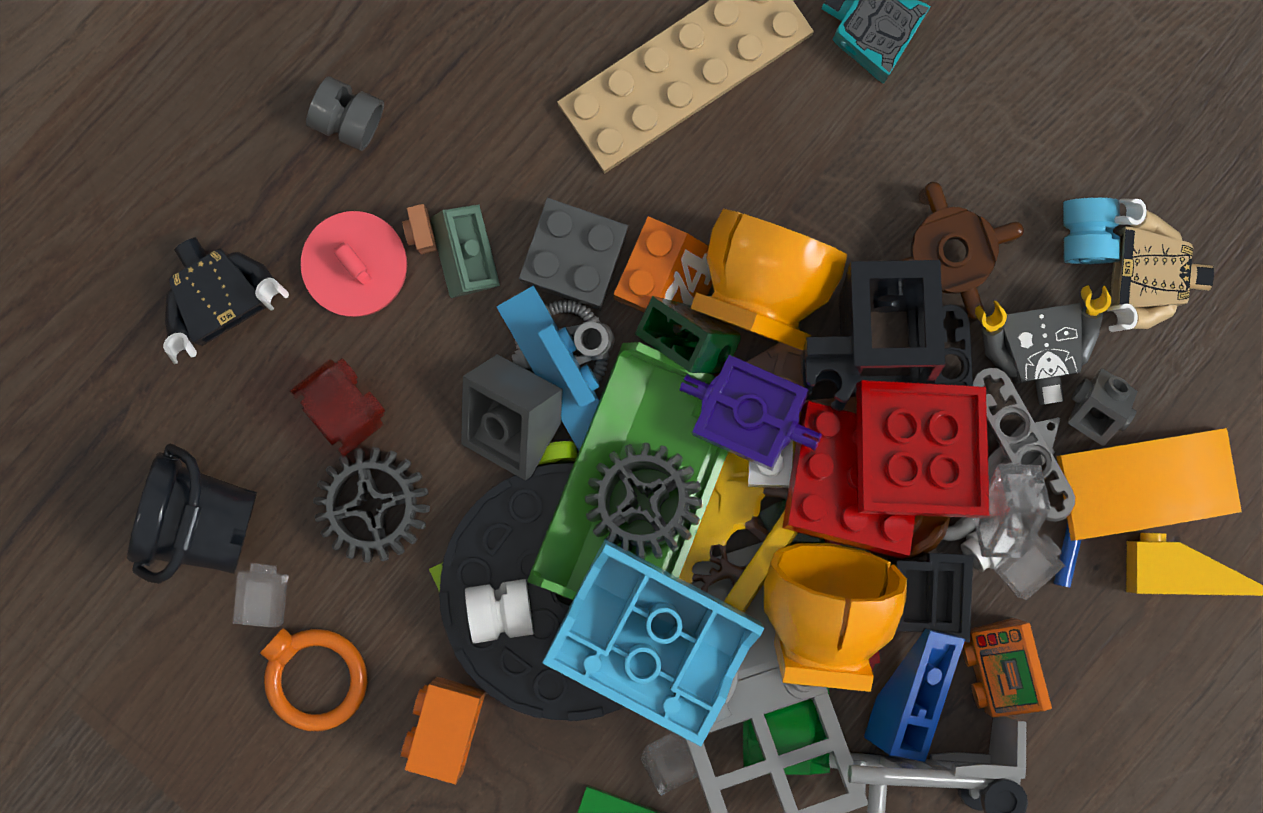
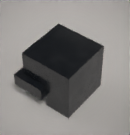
M927 553V560L888 559L891 565H895L907 578L906 602L896 631L923 632L925 629L960 636L965 639V642H970L973 555Z

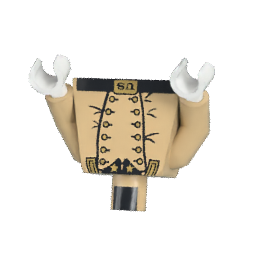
M1120 199L1119 203L1125 205L1127 212L1126 216H1115V223L1131 225L1132 227H1124L1115 233L1120 236V261L1113 262L1110 293L1112 302L1107 312H1114L1118 320L1117 325L1109 326V331L1111 332L1129 329H1149L1173 317L1177 307L1187 304L1190 289L1210 291L1214 281V268L1212 265L1192 264L1193 246L1189 242L1182 241L1180 232L1159 216L1146 210V205L1142 200Z

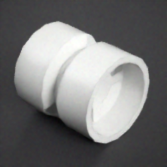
M526 579L502 582L498 590H494L490 584L465 588L468 621L473 643L497 640L502 632H505L510 638L534 634Z

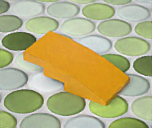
M1227 428L1056 456L1057 463L1075 495V505L1070 515L1067 516L1071 541L1242 512Z

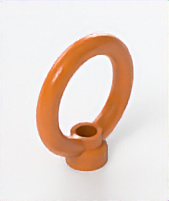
M282 628L260 652L268 660L264 675L267 699L275 713L289 725L305 731L329 730L350 719L362 704L367 689L366 666L357 648L340 634L329 630L310 629L291 635L286 629ZM322 646L335 651L343 658L349 669V691L342 703L327 713L308 714L296 709L289 703L282 689L281 678L285 665L299 650L306 647Z

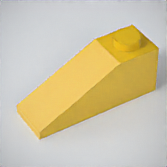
M1140 533V541H1127L1126 592L1136 594L1263 596L1262 584L1181 542H1166V533Z

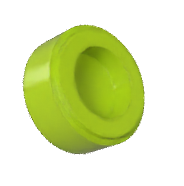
M572 441L550 443L538 466L575 461L578 455L575 443Z

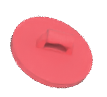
M347 211L325 219L310 233L302 250L301 273L308 292L322 307L341 316L362 317L382 310L398 295L406 278L407 255L400 237L387 222L366 212Z

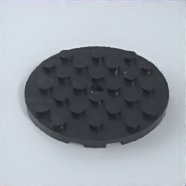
M568 463L551 464L536 467L532 476L526 481L516 475L502 481L484 494L465 514L448 544L443 559L439 592L440 612L443 626L456 658L476 684L490 696L520 713L536 718L567 721L589 720L603 717L624 706L542 663L571 604H564L559 601L555 593L527 582L533 620V635L510 638L505 632H502L497 640L473 643L468 621L465 588L490 584L494 590H498L502 582L521 579L528 580L574 465Z

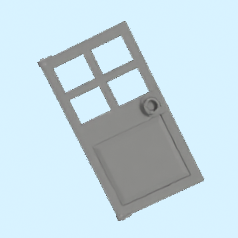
M763 542L727 553L728 561L736 566L746 567ZM702 561L692 567V572L694 574L711 575L709 573L711 568L719 570L720 566L710 561ZM723 579L708 586V594L724 602L733 588L732 581L730 579ZM693 581L691 585L701 589L705 583ZM763 585L745 613L759 620L765 629L757 641L750 647L739 667L737 685L727 703L732 715L712 725L709 733L751 720L765 761L715 777L704 743L700 747L685 739L710 813H728L720 790L766 774L771 776L783 813H847L867 806L868 801L862 784L848 782L849 765H854L830 700L827 687L782 682L774 646L775 629L764 612ZM813 699L827 739L778 755L764 714ZM832 752L847 794L798 810L784 768Z

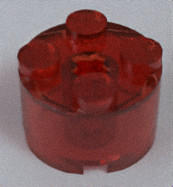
M341 358L336 363L331 359L327 360L289 390L295 400L301 395L304 397L300 402L303 405L302 410L331 445L340 441L343 446L338 449V453L344 458L384 426L381 418L385 416L384 412L386 411L370 391L364 396L355 386L358 383L356 380L358 378L347 362Z

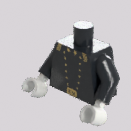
M196 237L188 239L174 249L185 269L169 278L171 289L166 294L165 311L167 339L163 344V348L174 364L178 363L176 359L177 354L184 349L191 358L195 357L197 351L190 342V338L193 343L203 346L266 308L269 310L275 309L271 305L272 297L281 293L285 298H288L289 293L274 279L264 264L240 252L228 254L221 248L206 255Z

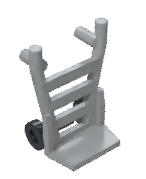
M1012 716L993 717L989 754L967 752L930 754V760L926 759L925 762L896 756L850 752L854 765H849L848 782L862 784L864 792L866 784H869L867 813H885L887 785L957 788L961 801L971 809L984 811V813H1026L1028 806L1027 794L1023 787L1020 786L1021 779H1025L1026 721ZM830 752V768L838 769L833 754Z

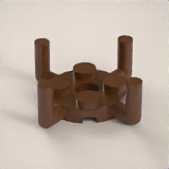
M930 182L920 191L919 200L922 204L930 206L932 214L920 224L913 234L910 249L911 257L899 261L940 260L942 293L961 294L965 306L964 311L968 315L969 322L973 323L978 320L975 315V308L981 306L984 310L977 287L984 283L993 271L999 254V244L1014 242L1023 235L1024 228L1019 222H1011L992 228L987 220L967 209L948 207L941 185L937 182ZM956 239L964 244L966 255L961 262H951L944 256L943 246L947 240Z

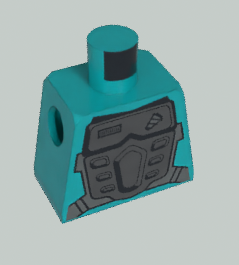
M825 0L821 9L842 21L832 39L834 43L884 84L931 6L918 0Z

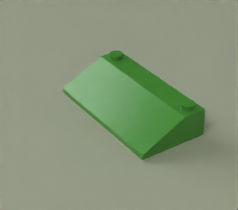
M640 342L622 343L528 577V583L570 600L574 599L603 541L610 534L596 537L593 529L601 521L590 522L586 517V513L598 508V506L588 505L585 502V496L588 494H598L599 492L591 488L588 481L590 478L603 480L604 476L600 474L596 467L599 463L605 464L609 469L614 466L609 457L611 452H616L620 459L623 460L627 458L625 446L631 444L636 455H641L643 443L650 444L651 456H655L657 449L661 445L666 446L668 449L666 462L676 453L680 454L683 461L678 470L686 466H691L694 470L693 476L686 482L698 481L701 485L699 492L689 496L700 498L703 501L702 508L689 509V512L699 517L700 522L698 525H691L686 522L683 525L688 529L692 537L689 540L683 539L679 534L673 537L679 547L676 552L670 550L667 542L660 545L663 552V557L660 559L655 558L652 547L647 548L646 561L679 578L728 454V451L693 436L692 431L701 414L702 400L681 392L679 389L681 383L684 382L683 379L686 374L709 385L716 378L709 373H690L660 351ZM651 469L632 472L643 483H651L659 478L663 481L668 478L666 474ZM622 480L617 483L610 498L611 515L618 511L617 506L625 500L627 495V489ZM633 486L632 488L637 495L636 499L639 503L634 509L638 510L639 506H641L643 511L647 510L651 517L655 518L656 516L651 509L652 505L649 501L653 494L650 493L647 498L645 493L641 494L637 487ZM678 488L669 493L670 497L661 506V516L666 524L671 521L676 513L679 502ZM636 520L630 524L625 522L619 526L620 529L636 535L656 532L652 525L645 520ZM633 546L631 553L635 555L636 547Z

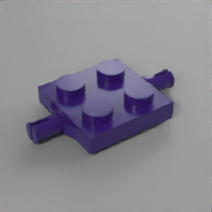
M728 356L720 374L711 381L710 385L688 374L684 377V382L681 383L679 391L702 400L701 414L692 431L693 436L773 471L781 451L791 440L805 445L814 451L818 446V442H820L822 433L799 424V414L809 394V390L736 357Z

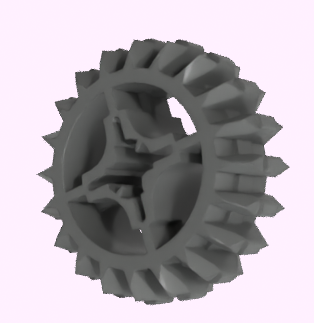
M649 443L642 444L641 455H636L632 445L629 444L625 446L627 458L621 460L618 454L613 451L609 454V457L614 466L609 469L605 464L599 463L597 465V470L604 478L603 480L589 479V486L599 492L598 494L586 495L585 502L591 506H598V508L590 510L586 513V517L590 522L601 521L593 529L596 537H602L610 533L606 538L607 541L616 545L621 541L620 547L629 552L632 551L633 546L636 547V556L644 560L647 556V548L652 547L655 558L660 559L663 557L660 545L667 542L670 550L676 552L679 547L673 537L677 534L685 540H689L692 537L691 533L683 525L685 522L691 525H698L700 522L699 517L689 512V509L702 508L703 501L700 498L689 496L699 492L701 485L698 481L686 482L693 476L694 470L691 466L678 470L683 461L680 454L676 453L666 462L668 456L666 446L661 445L657 449L655 456H651L652 450ZM651 469L666 474L668 478L663 481L659 478L651 483H643L632 472ZM622 480L626 486L627 495L625 500L617 506L618 511L611 515L610 498L615 486ZM633 486H636L641 494L645 493L647 498L650 493L653 494L649 501L652 505L651 509L656 516L655 518H652L647 510L643 511L641 506H639L638 510L634 509L639 503L636 499L637 495L632 488ZM678 488V507L671 521L666 524L661 516V506L670 497L669 493ZM636 520H645L652 525L656 532L636 535L620 529L619 526L625 522L630 524Z
M358 448L354 451L356 463L353 464L346 455H341L339 462L344 469L340 472L333 466L326 468L327 474L334 478L332 484L323 480L318 481L317 487L328 491L327 498L314 497L313 503L316 505H326L327 512L318 513L314 518L316 522L329 520L331 525L321 531V535L325 538L337 533L338 537L332 544L334 550L341 549L346 542L350 544L346 552L347 558L354 559L358 554L359 548L363 549V562L369 563L373 559L374 549H377L380 560L387 561L389 560L388 546L391 545L397 555H401L405 552L404 546L400 542L401 538H404L411 544L417 542L418 538L416 535L409 531L411 526L417 529H425L426 523L423 520L416 519L415 516L416 512L427 513L430 511L429 505H417V497H424L429 494L427 488L414 490L413 484L419 482L423 476L420 472L413 473L409 477L405 475L412 464L408 459L403 460L398 467H395L396 452L389 451L383 462L381 461L380 448H372L370 460L366 459L363 449ZM370 469H379L390 474L397 480L403 491L388 494L381 492L376 485L375 479H372ZM358 474V494L356 498L350 503L339 506V497L344 485L351 477ZM369 492L376 499L387 500L392 498L391 502L383 503L381 509H376L379 513L374 517L371 511H352V508L362 506V501H368L365 496ZM406 503L403 520L398 528L386 537L384 528L386 527L385 516L387 512L395 506ZM353 516L361 517L366 522L368 530L372 532L373 541L354 535L347 529L342 519Z

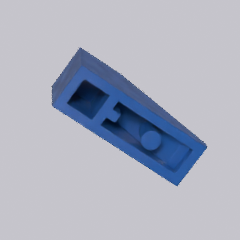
M925 629L877 695L864 738L891 756L925 762L965 639L960 636Z

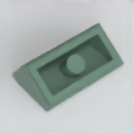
M480 205L442 210L432 216L430 219L450 297H460L500 286Z

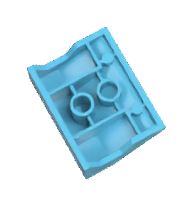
M605 539L587 571L542 663L701 747L727 699L734 676L748 650L761 636L765 628L754 617Z

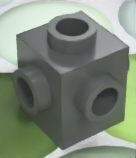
M1101 368L1091 381L1084 378L1075 389L1071 399L1076 403L1068 424L1100 445L1105 446L1118 430L1123 432L1132 422L1137 412L1132 406L1138 391L1121 377L1114 376Z

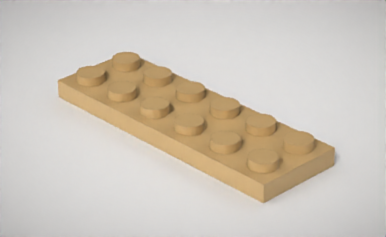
M709 0L557 101V103L605 174L812 36L814 31L793 0Z

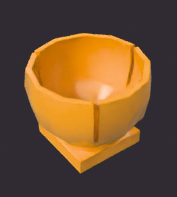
M723 208L712 229L706 257L714 293L712 296H705L696 292L690 309L803 350L806 338L811 337V335L799 330V322L829 301L842 279L847 254L806 235Z
M797 543L778 549L773 555L764 582V612L775 629L774 646L782 682L871 692L874 675L869 658L893 639L906 602L907 578L895 565H891V562L865 550L832 543Z

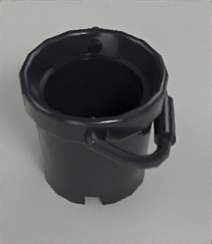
M167 444L164 453H157L152 462L135 516L127 553V559L130 562H134L133 573L147 582L157 584L170 579L181 564L234 574L257 492L200 473L196 459L187 450L174 444ZM181 461L186 464V467L182 466ZM156 560L169 562L165 569L158 573L144 567V565L150 567Z

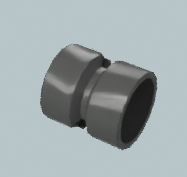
M328 76L320 84L308 110L306 125L327 136L338 133L340 142L363 151L370 143L379 125L384 109V101L363 91L354 95L350 85Z

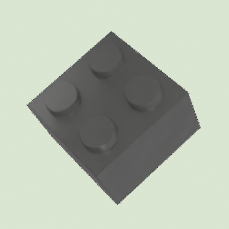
M547 198L519 277L521 284L529 287L534 285L538 290L567 300L576 301L577 303L580 302L582 305L601 311L628 235V225Z

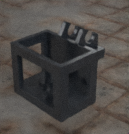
M940 260L850 262L839 295L840 337H807L801 354L803 387L809 390L808 396L812 395V390L816 383L820 381L833 383L838 392L834 396L836 400L831 403V408L839 412L843 411L851 395H856V384L861 380L934 384L945 366ZM907 311L909 348H872L871 312ZM909 367L910 375L860 376L863 368Z

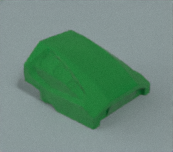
M813 699L764 714L778 755L827 739ZM751 720L742 722L744 768L765 760ZM829 753L784 768L785 775L830 773Z

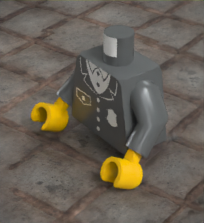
M1089 285L1083 287L1081 297L1086 305L1083 309L1081 308V303L1006 314L1002 306L994 300L995 310L992 315L986 317L985 311L981 306H977L975 308V315L983 325L981 330L986 356L998 369L1012 378L1015 384L1035 381L1039 405L1063 402L1064 395L1060 377L1080 373L1082 366L1088 363L1100 334L1103 312L1110 307L1112 302L1106 286L1102 287L1101 296L1094 300L1091 299L1092 291Z

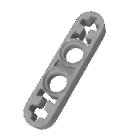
M998 368L982 370L976 375L973 386L984 387V380L990 379L993 384L1001 382L1003 386L999 389V397L1003 404L1007 403L1009 399H1012L1015 404L1005 406L995 415H992L990 410L996 409L997 403L991 394H986L987 423L1038 514L1048 521L1057 522L1065 519L1070 515L1075 505V495L1065 475L1007 374ZM1010 414L1021 417L1025 424L1024 432L1017 437L1005 435L1000 428L1002 418ZM1026 453H1040L1046 461L1045 470L1037 475L1025 472L1021 466V459ZM1053 473L1057 480L1050 481L1049 486L1055 495L1063 493L1066 496L1062 503L1063 510L1057 512L1054 507L1046 509L1043 503L1047 500L1048 495L1043 485L1035 491L1031 484L1043 482Z

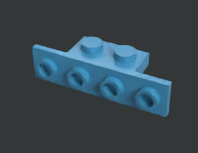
M533 285L498 305L497 309L535 375L563 389L561 421L576 447L580 450L600 401L594 390L600 386L587 364L580 367L573 355V352L577 350L574 339L566 327L559 330Z

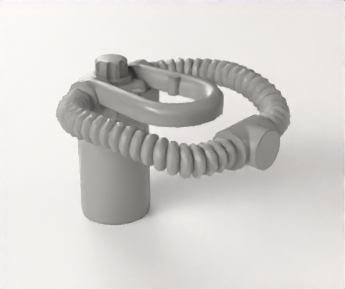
M559 300L558 303L554 301L553 304H545L551 316L559 312H571L572 314L575 313V315L578 314L583 321H586L581 325L566 328L571 336L574 335V344L577 350L583 354L580 356L574 355L579 365L596 360L592 373L599 384L602 376L605 375L604 371L607 370L605 366L608 363L606 361L610 358L608 352L613 348L615 342L612 329L608 325L601 323L599 317L594 316V313L590 312V308L586 309V305H582L580 302L577 304L576 301L568 300L567 302V300H563L562 302ZM517 344L516 349L518 350L514 351L515 354H512L513 363L534 373Z

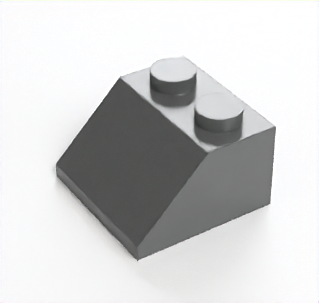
M498 354L463 376L461 444L526 481L532 476L547 446L561 424L563 389Z

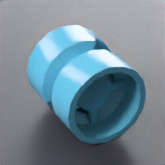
M1079 198L1063 202V226L1070 230V234L1064 238L1065 263L1104 264L1120 261V236L1113 233V229L1119 225L1115 223V216H1120V203L1118 199Z

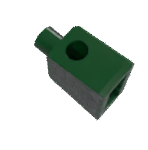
M652 296L635 335L690 373H720L728 356H733L741 340L740 333L719 319L690 309L691 305ZM673 325H681L680 331L682 332L674 333Z

